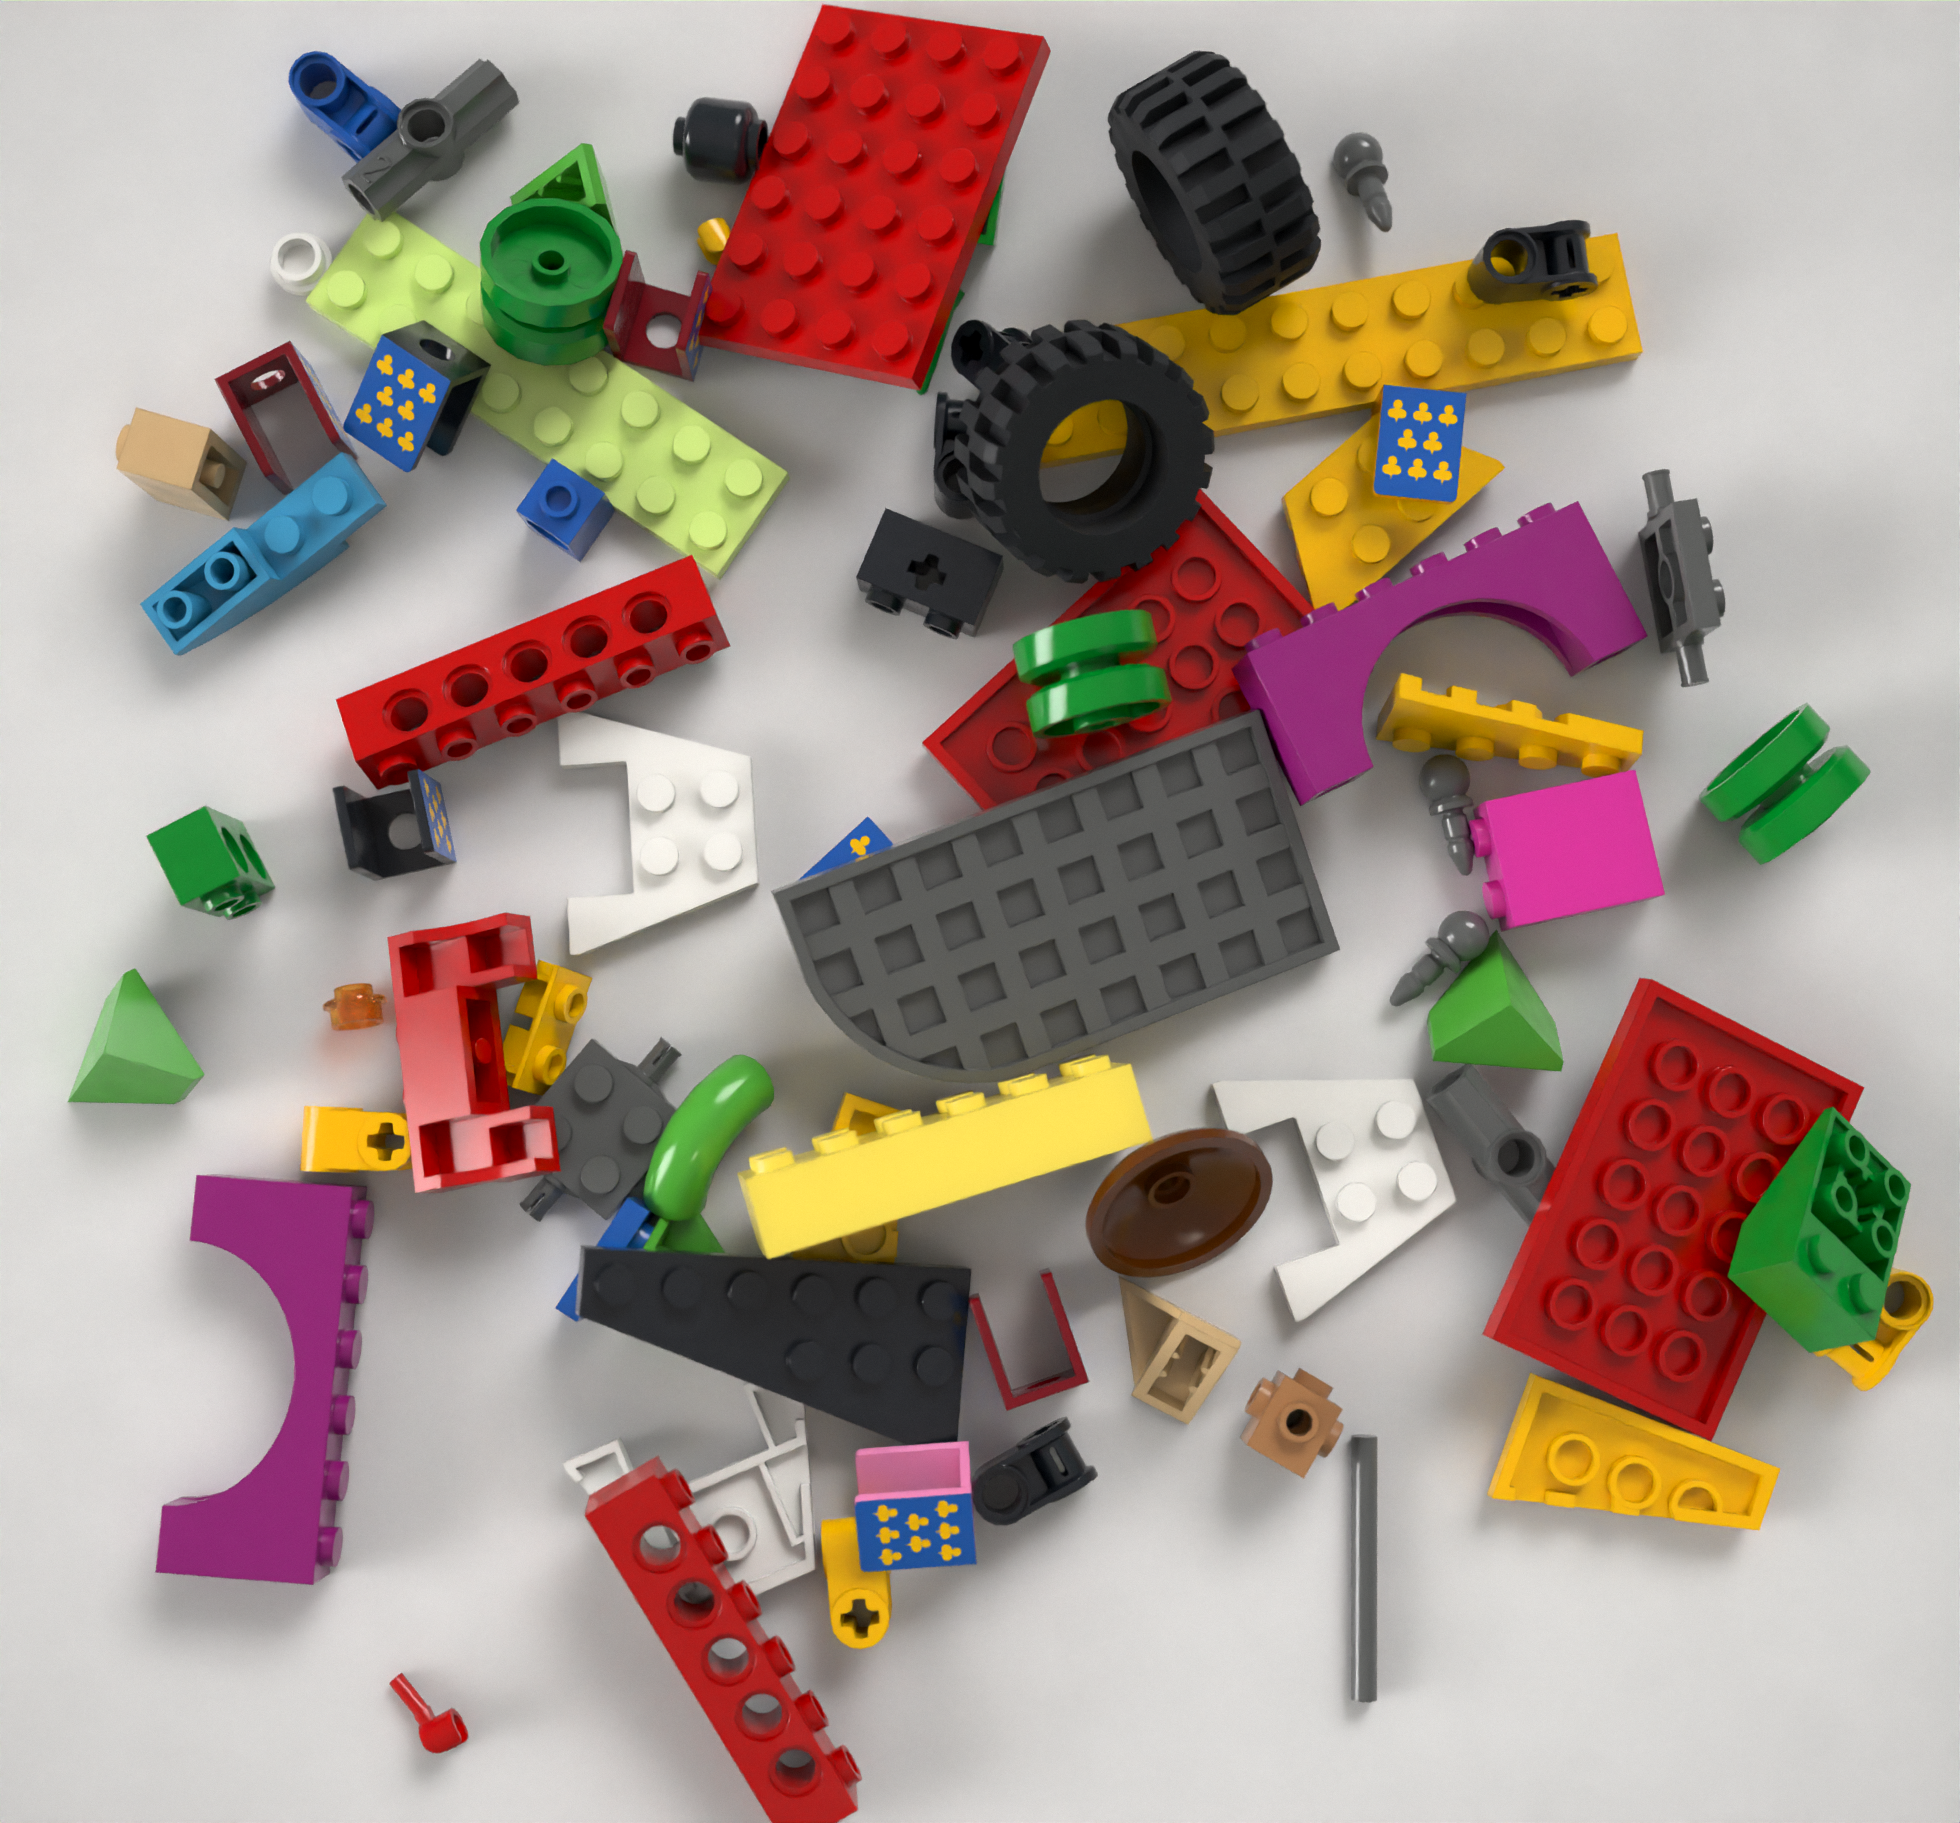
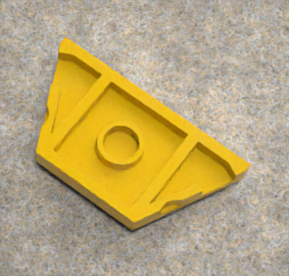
M1380 413L1375 414L1281 499L1288 528L1292 531L1295 541V554L1301 576H1304L1312 607L1316 610L1333 602L1338 611L1349 607L1356 600L1355 594L1384 576L1505 469L1503 464L1499 460L1462 446L1457 498L1452 504L1376 497L1372 493Z

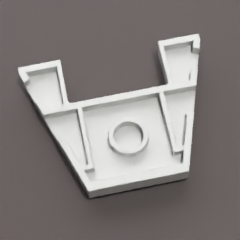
M581 712L566 713L558 717L560 766L563 769L627 765L634 891L632 894L567 898L571 956H585L597 951L600 947L623 938L632 937L679 915L689 914L760 885L753 764L750 756Z
M1414 1079L1219 1081L1210 1084L1227 1130L1247 1134L1290 1118L1294 1121L1336 1241L1332 1246L1274 1265L1294 1322H1299L1309 1317L1457 1201Z
M747 1382L743 1387L768 1448L687 1483L695 1499V1504L691 1505L690 1509L702 1528L711 1524L725 1545L729 1559L723 1562L735 1583L745 1580L756 1596L816 1570L817 1554L805 1404ZM621 1437L570 1458L563 1463L566 1473L576 1484L579 1483L589 1495L634 1470ZM656 1526L644 1533L646 1541L653 1547L660 1549L669 1548L679 1541L678 1535L672 1529L665 1526ZM697 1582L685 1584L678 1590V1594L683 1600L693 1604L703 1603L713 1595L707 1586Z

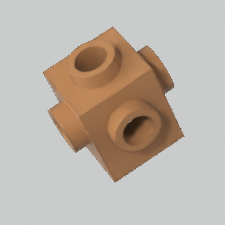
M1301 1368L1298 1369L1294 1378L1277 1370L1272 1381L1263 1377L1250 1395L1244 1412L1251 1415V1418L1240 1438L1247 1446L1298 1476L1305 1478L1317 1454L1326 1458L1336 1445L1344 1426L1343 1423L1337 1420L1343 1409L1328 1399L1333 1387ZM1301 1409L1299 1421L1294 1425L1287 1426L1288 1415L1294 1410Z

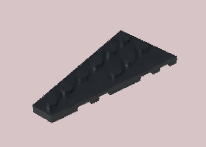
M581 1245L575 1313L578 1316L907 1445L957 1442L971 1281L970 1268L955 1265L777 1256L768 1259L765 1255Z

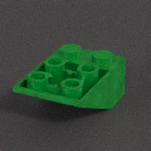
M1834 1107L1825 1109L1743 1222L1728 1277L1809 1353L1875 1340L1897 1251L1903 1218L1909 1200L1911 1183Z

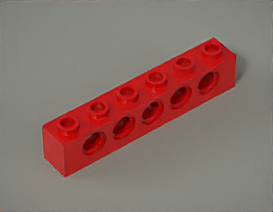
M690 555L336 699L355 762L375 788L380 790L390 785L395 786L409 782L407 771L419 769L424 772L448 761L466 759L480 748L507 737L525 735L531 732L537 725L566 713L584 711L594 705L596 701L627 688L643 687L653 681L655 677L686 664L692 665L704 662L713 656L714 653L730 647V644L694 557ZM662 626L657 631L648 633L651 629ZM603 650L598 655L589 657L592 653ZM543 674L537 680L529 682L535 676ZM483 698L482 701L471 706L476 700ZM424 722L420 727L412 730L416 725Z
M656 1456L589 1495L584 1516L772 1823H837L858 1810L856 1784L862 1781V1776L852 1754L844 1744L835 1749L824 1728L829 1726V1721L821 1703L811 1690L803 1694L801 1693L790 1674L796 1670L789 1650L778 1635L770 1639L757 1620L762 1615V1610L754 1592L745 1580L735 1583L723 1562L729 1559L725 1545L711 1524L702 1528L690 1509V1506L695 1504V1499L681 1472L677 1468L668 1472L659 1456ZM665 1526L672 1529L678 1535L679 1541L669 1548L660 1549L650 1545L644 1538V1533L653 1527ZM697 1582L707 1586L713 1595L703 1603L693 1604L683 1600L678 1594V1590L685 1584ZM730 1638L741 1642L746 1650L738 1657L727 1659L718 1656L712 1650V1646L722 1639ZM766 1694L774 1697L779 1702V1705L770 1712L757 1713L749 1709L745 1703L755 1695ZM790 1750H802L812 1757L807 1764L801 1767H789L779 1760L784 1753Z

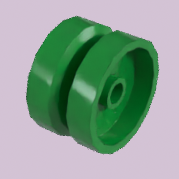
M559 198L529 199L506 207L489 221L479 243L482 279L480 282L483 325L496 345L517 359L543 366L572 365L596 356L609 344L603 325L623 260L620 238L608 221L585 205Z
M1120 610L1069 620L1034 632L1013 644L1012 651L1019 680L1034 686H1045L1026 701V709L1033 737L1041 739L1059 738L1109 729L1146 717L1170 705L1172 700L1164 669L1146 663L1138 664L1148 658L1158 645L1150 612L1144 610Z
M1808 703L1797 707L1763 733L1730 762L1699 795V800L1720 822L1733 821L1740 818L1760 804L1741 826L1738 842L1760 865L1775 859L1820 827L1850 798L1871 773L1870 768L1848 745L1827 750L1809 764L1807 763L1827 741L1830 732V726Z

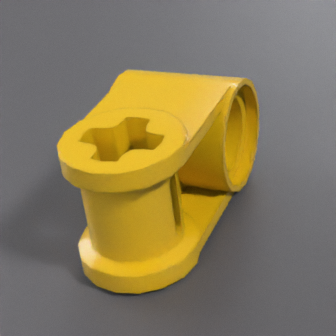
M304 1106L300 1171L359 1173V1170L401 1171L413 1169L406 1113L363 1111V1108ZM393 1134L404 1136V1148L393 1149L386 1147V1136Z
M1892 1267L1888 1286L1898 1281L1904 1290V1301L1897 1311L1890 1314L1887 1313L1883 1306L1875 1340L1852 1344L1860 1354L1849 1345L1812 1352L1817 1357L1828 1356L1852 1375V1384L1861 1392L1872 1389L1883 1380L1894 1366L1900 1352L1923 1323L1928 1320L1933 1310L1934 1297L1930 1286L1922 1277L1912 1272Z
M855 1517L824 1519L821 1522L822 1558L825 1579L828 1581L830 1622L833 1633L841 1643L850 1648L865 1649L874 1646L883 1639L889 1627L892 1612L890 1584L892 1570L864 1572L861 1570ZM855 1599H865L867 1610L878 1611V1613L872 1615L870 1624L867 1627H859L856 1616L845 1614L852 1610Z

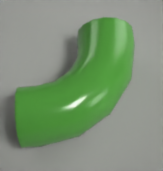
M734 1055L720 1064L691 1090L670 1118L655 1146L644 1186L643 1200L646 1207L654 1214L664 1219L680 1221L698 1216L704 1210L714 1174L726 1151L741 1131L758 1115L768 1109L774 1100V1087L771 1078L764 1067L755 1059L746 1055Z

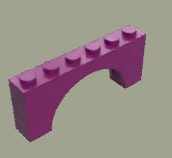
M1578 501L1557 511L1551 502L1539 506L1517 520L1520 528L1502 536L1498 527L1489 529L1467 541L1463 545L1466 553L1448 561L1444 552L1435 554L1409 569L1412 578L1396 585L1392 584L1389 577L1383 578L1358 591L1355 594L1358 602L1338 611L1334 602L1329 603L1302 617L1300 623L1303 628L1283 637L1279 628H1275L1257 636L1244 645L1247 654L1231 670L1250 708L1259 709L1274 755L1300 806L1358 779L1374 767L1367 751L1362 726V707L1366 686L1371 672L1384 649L1396 636L1414 626L1427 621L1452 616H1480L1504 621L1525 630L1543 642L1562 662L1570 677L1625 652L1648 637Z
M219 1174L196 1175L190 1241L210 1244L234 1254L252 1267L268 1284L284 1312L290 1330L294 1354V1382L290 1404L281 1430L269 1451L247 1476L226 1491L204 1496H182L162 1505L155 1573L314 1585L330 1574V1567L338 1565L342 1551L343 1531L341 1527H334L337 1501L344 1500L349 1482V1464L347 1461H341L343 1435H349L352 1431L356 1409L355 1397L347 1395L349 1370L357 1368L362 1349L361 1331L353 1330L356 1304H363L368 1286L367 1266L360 1265L362 1239L370 1238L374 1224V1203L371 1200H366L367 1186Z

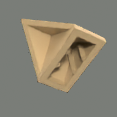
M1119 1276L1134 1379V1389L1131 1395L1189 1425L1239 1351L1242 1341L1233 1334Z

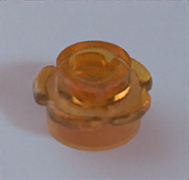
M356 983L335 988L333 990L334 999L325 1002L322 1007L323 1011L330 1013L333 1030L351 1031L382 1024L384 1022L382 1004L388 1001L385 995L373 994L372 984Z

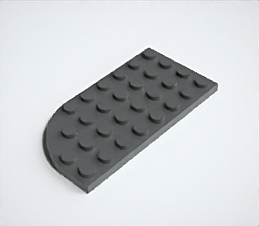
M1259 709L1247 710L771 891L804 981L815 1001L833 1023L859 1046L896 1068L922 1077L946 1082L990 1083L1019 1077L1340 950Z

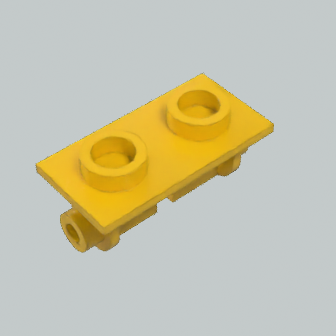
M538 959L536 965L538 979L524 983L514 1011L533 1018L529 1030L510 1024L503 1043L507 1085L543 1096L565 1070L566 1053L576 1024L586 1010L588 1002L587 992L592 978Z

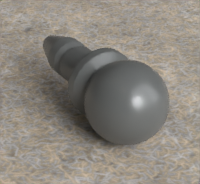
M1361 132L1349 134L1338 143L1333 157L1335 169L1339 176L1345 180L1347 191L1351 195L1361 198L1368 218L1382 232H1389L1392 228V206L1387 199V194L1383 187L1388 179V171L1383 164L1382 148L1379 142L1369 134Z
M1441 754L1432 757L1424 764L1420 771L1419 784L1423 794L1433 802L1429 808L1430 816L1443 815L1441 822L1445 839L1449 841L1447 848L1451 859L1459 872L1464 876H1468L1473 869L1474 846L1473 842L1469 839L1471 833L1467 816L1463 813V809L1474 805L1473 799L1465 795L1470 786V773L1461 759L1453 755Z
M1456 911L1448 915L1439 926L1438 938L1429 937L1425 941L1431 953L1425 954L1412 967L1410 973H1405L1400 978L1390 996L1389 1001L1391 1005L1395 1007L1417 998L1424 992L1425 986H1430L1444 973L1445 967H1448L1457 974L1461 970V961H1470L1479 957L1489 943V929L1485 921L1471 911Z

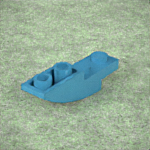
M340 452L247 529L233 527L140 603V605L173 653L182 656L242 623L325 567L350 547L345 539L387 505L353 456Z

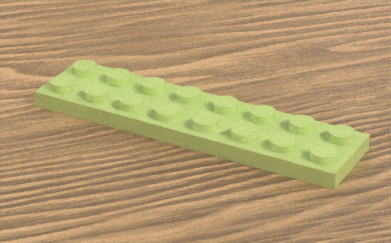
M393 212L383 222L379 219L374 220L369 214H366L305 300L314 311L373 350L376 349L382 334L425 320L491 364L469 414L544 464L548 465L552 458L603 491L615 511L684 557L693 555L699 567L720 580L789 481L788 472L603 349L596 356L572 365L543 366L517 359L496 345L483 325L480 282L482 279L479 267L396 212Z

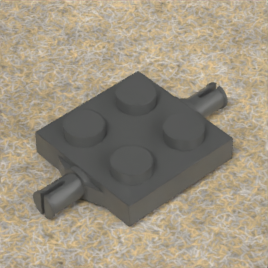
M1660 469L1645 473L1642 476L1649 512H1647V524L1638 532L1660 653L1676 652L1682 682L1681 687H1692L1709 682L1702 645L1704 644V637L1721 626L1720 618L1725 613V595L1720 581L1712 579L1708 555L1713 550V532L1709 519L1706 516H1700L1697 498L1674 502L1669 475L1670 470Z
M660 1037L658 1043L641 1063L636 1066L619 1060L596 1039H591L535 1104V1106L553 1107L561 1171L545 1174L524 1201L520 1202L519 1205L525 1212L531 1211L545 1194V1197L529 1214L535 1220L541 1222L543 1216L559 1197L565 1193L580 1198L604 1220L611 1218L647 1175L655 1146L670 1118L677 1110L667 1100L660 1085L657 1084L676 1059L682 1055L676 1048L671 1047L656 1064L671 1046L669 1042Z

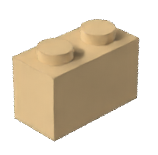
M136 407L131 424H127L122 428L116 443V458L118 460L116 469L154 499L229 521L247 462L211 428Z

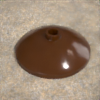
M1192 1128L1161 1136L1144 1144L1122 1159L1102 1181L1091 1200L1086 1215L1085 1229L1089 1244L1098 1260L1104 1266L1126 1276L1142 1278L1161 1277L1197 1267L1217 1257L1237 1243L1260 1218L1272 1192L1273 1173L1271 1166L1258 1144L1251 1138L1236 1131L1218 1128Z

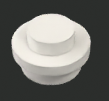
M303 232L291 233L282 237L276 243L271 255L270 268L274 279L285 291L294 295L305 296L310 295L334 261V257L327 244L318 236Z

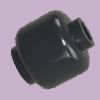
M702 97L692 103L686 117L677 118L673 131L675 155L683 156L687 172L698 181L741 185L751 179L755 170H759V161L769 138L768 124L766 120L759 119L757 111L749 102Z

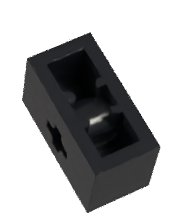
M885 508L858 571L856 580L860 591L867 593L865 602L876 609L899 616L903 608L925 617L923 625L939 635L958 639L960 632L975 638L1004 570L1003 555ZM930 568L938 569L939 581L943 585L931 583L926 591L919 590L917 577L914 573L925 576Z

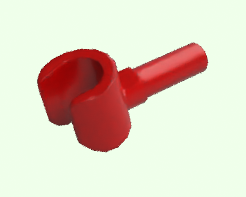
M403 1673L397 1675L389 1683L415 1716L414 1719L419 1724L418 1732L421 1743L427 1751L440 1754L467 1741L469 1734L466 1725L454 1708L435 1717L430 1705H427Z

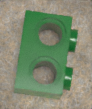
M203 806L146 836L182 907L217 917L224 915L226 920H232L262 905L260 896L276 888L243 822L210 807Z

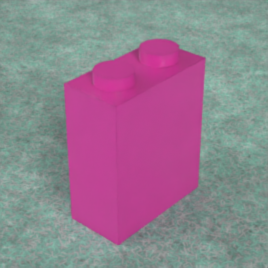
M1636 770L1489 800L1473 809L1475 819L1468 822L1471 833L1469 839L1473 842L1475 856L1477 858L1484 856L1489 881L1484 882L1482 885L1484 904L1490 919L1499 920L1501 932L1648 901L1665 895Z

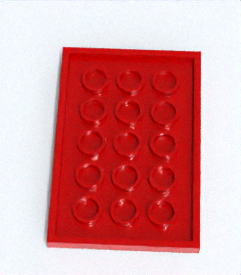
M822 4L760 158L759 170H755L712 277V293L706 302V312L698 335L699 344L921 391L1051 53L1045 37Z
M1200 488L1195 498L1201 504L1200 509L1192 522L1186 518L1175 531L1180 538L1168 550H1165L1162 546L1158 547L1150 554L1153 562L1136 572L1127 565L1121 568L1122 576L1118 579L1101 583L1098 581L1050 625L1054 626L1069 620L1120 610H1144L1150 612L1158 645L1148 658L1138 664L1146 663L1164 669L1172 700L1170 705L1146 717L1109 729L1059 738H1035L1031 730L1026 701L1045 686H1034L1021 682L1015 659H1012L922 742V747L982 811L1251 709L1231 670L1247 654L1244 645L1257 636L1275 628H1279L1283 637L1303 628L1300 619L1315 609Z
M1639 978L1482 1335L1712 1442L1767 1314L1728 1277L1741 1226L1822 1112L1827 1108L1834 1107L1850 1122L1865 1087L1653 979Z

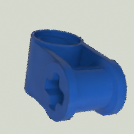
M313 51L303 54L294 61L289 70L288 82L291 92L303 112L312 123L330 136L356 163L361 161L398 129L397 120L401 109L379 90L368 86L335 57L326 52ZM320 83H336L335 90L327 98H310L313 89Z

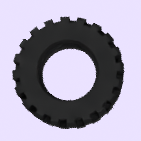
M1193 51L1116 97L1108 114V123L1111 126L1108 132L1110 142L1115 147L1116 153L1114 156L1118 168L1122 171L1126 181L1125 186L1131 199L1135 201L1140 212L1139 216L1146 229L1150 231L1156 241V247L1163 258L1168 260L1176 277L1182 285H1186L1189 288L1191 296L1198 303H1204L1206 310L1214 314L1237 315L1310 272L1319 256L1321 239L1318 237L1320 224L1318 216L1312 208L1314 201L1309 186L1304 183L1300 173L1302 170L1295 153L1290 151L1284 139L1286 135L1278 121L1272 118L1266 108V102L1257 90H1253L1250 87L1247 77L1238 67H1231L1229 59L1221 54L1209 51Z
M1068 320L1064 325V333L1051 324L1032 330L1030 335L1033 342L1024 347L1015 340L1000 351V355L1005 361L994 372L986 366L975 381L982 388L976 401L966 399L959 419L968 425L967 433L958 434L955 437L954 456L966 466L960 468L956 474L960 490L971 500L969 509L977 521L1017 560H1022L1033 571L1046 577L1058 575L1064 582L1083 584L1088 581L1089 573L1100 583L1118 579L1122 576V567L1128 565L1136 572L1153 562L1150 554L1158 547L1162 546L1165 550H1168L1180 538L1175 531L1186 518L1192 522L1200 509L1201 504L1195 498L1199 488L1207 489L1209 487L1213 468L1205 463L1204 460L1205 455L1213 454L1215 450L1214 431L1202 423L1208 420L1210 412L1204 397L1193 390L1194 380L1181 366L1168 359V356L1139 337L1133 336L1121 327L1105 322L1097 327L1088 320ZM1104 400H1119L1126 414L1127 440L1122 458L1115 471L1099 488L1084 497L1067 502L1045 501L1041 493L1039 471L1043 451L1052 433L1070 414L1088 404Z

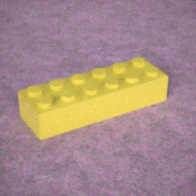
M1089 1054L1059 1063L1061 1075L1047 1079L1046 1073L1035 1075L1034 1072H1030L1016 1078L999 1081L997 1085L1000 1093L984 1098L983 1092L973 1093V1090L939 1099L935 1101L938 1112L921 1117L920 1111L912 1112L911 1109L874 1119L876 1127L874 1132L857 1136L856 1130L849 1131V1128H843L811 1138L814 1148L811 1151L793 1156L791 1150H787L786 1147H780L748 1157L751 1169L738 1172L737 1175L758 1247L770 1259L1150 1142L1153 1139L1132 1066L1129 1063L1110 1062L1108 1054L1101 1056Z

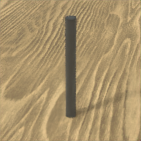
M1363 1434L1351 1436V1700L1375 1702L1377 1701L1378 1436Z

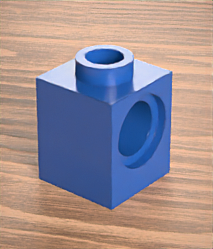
M553 458L516 509L529 529L579 562L582 561L616 512L603 491Z

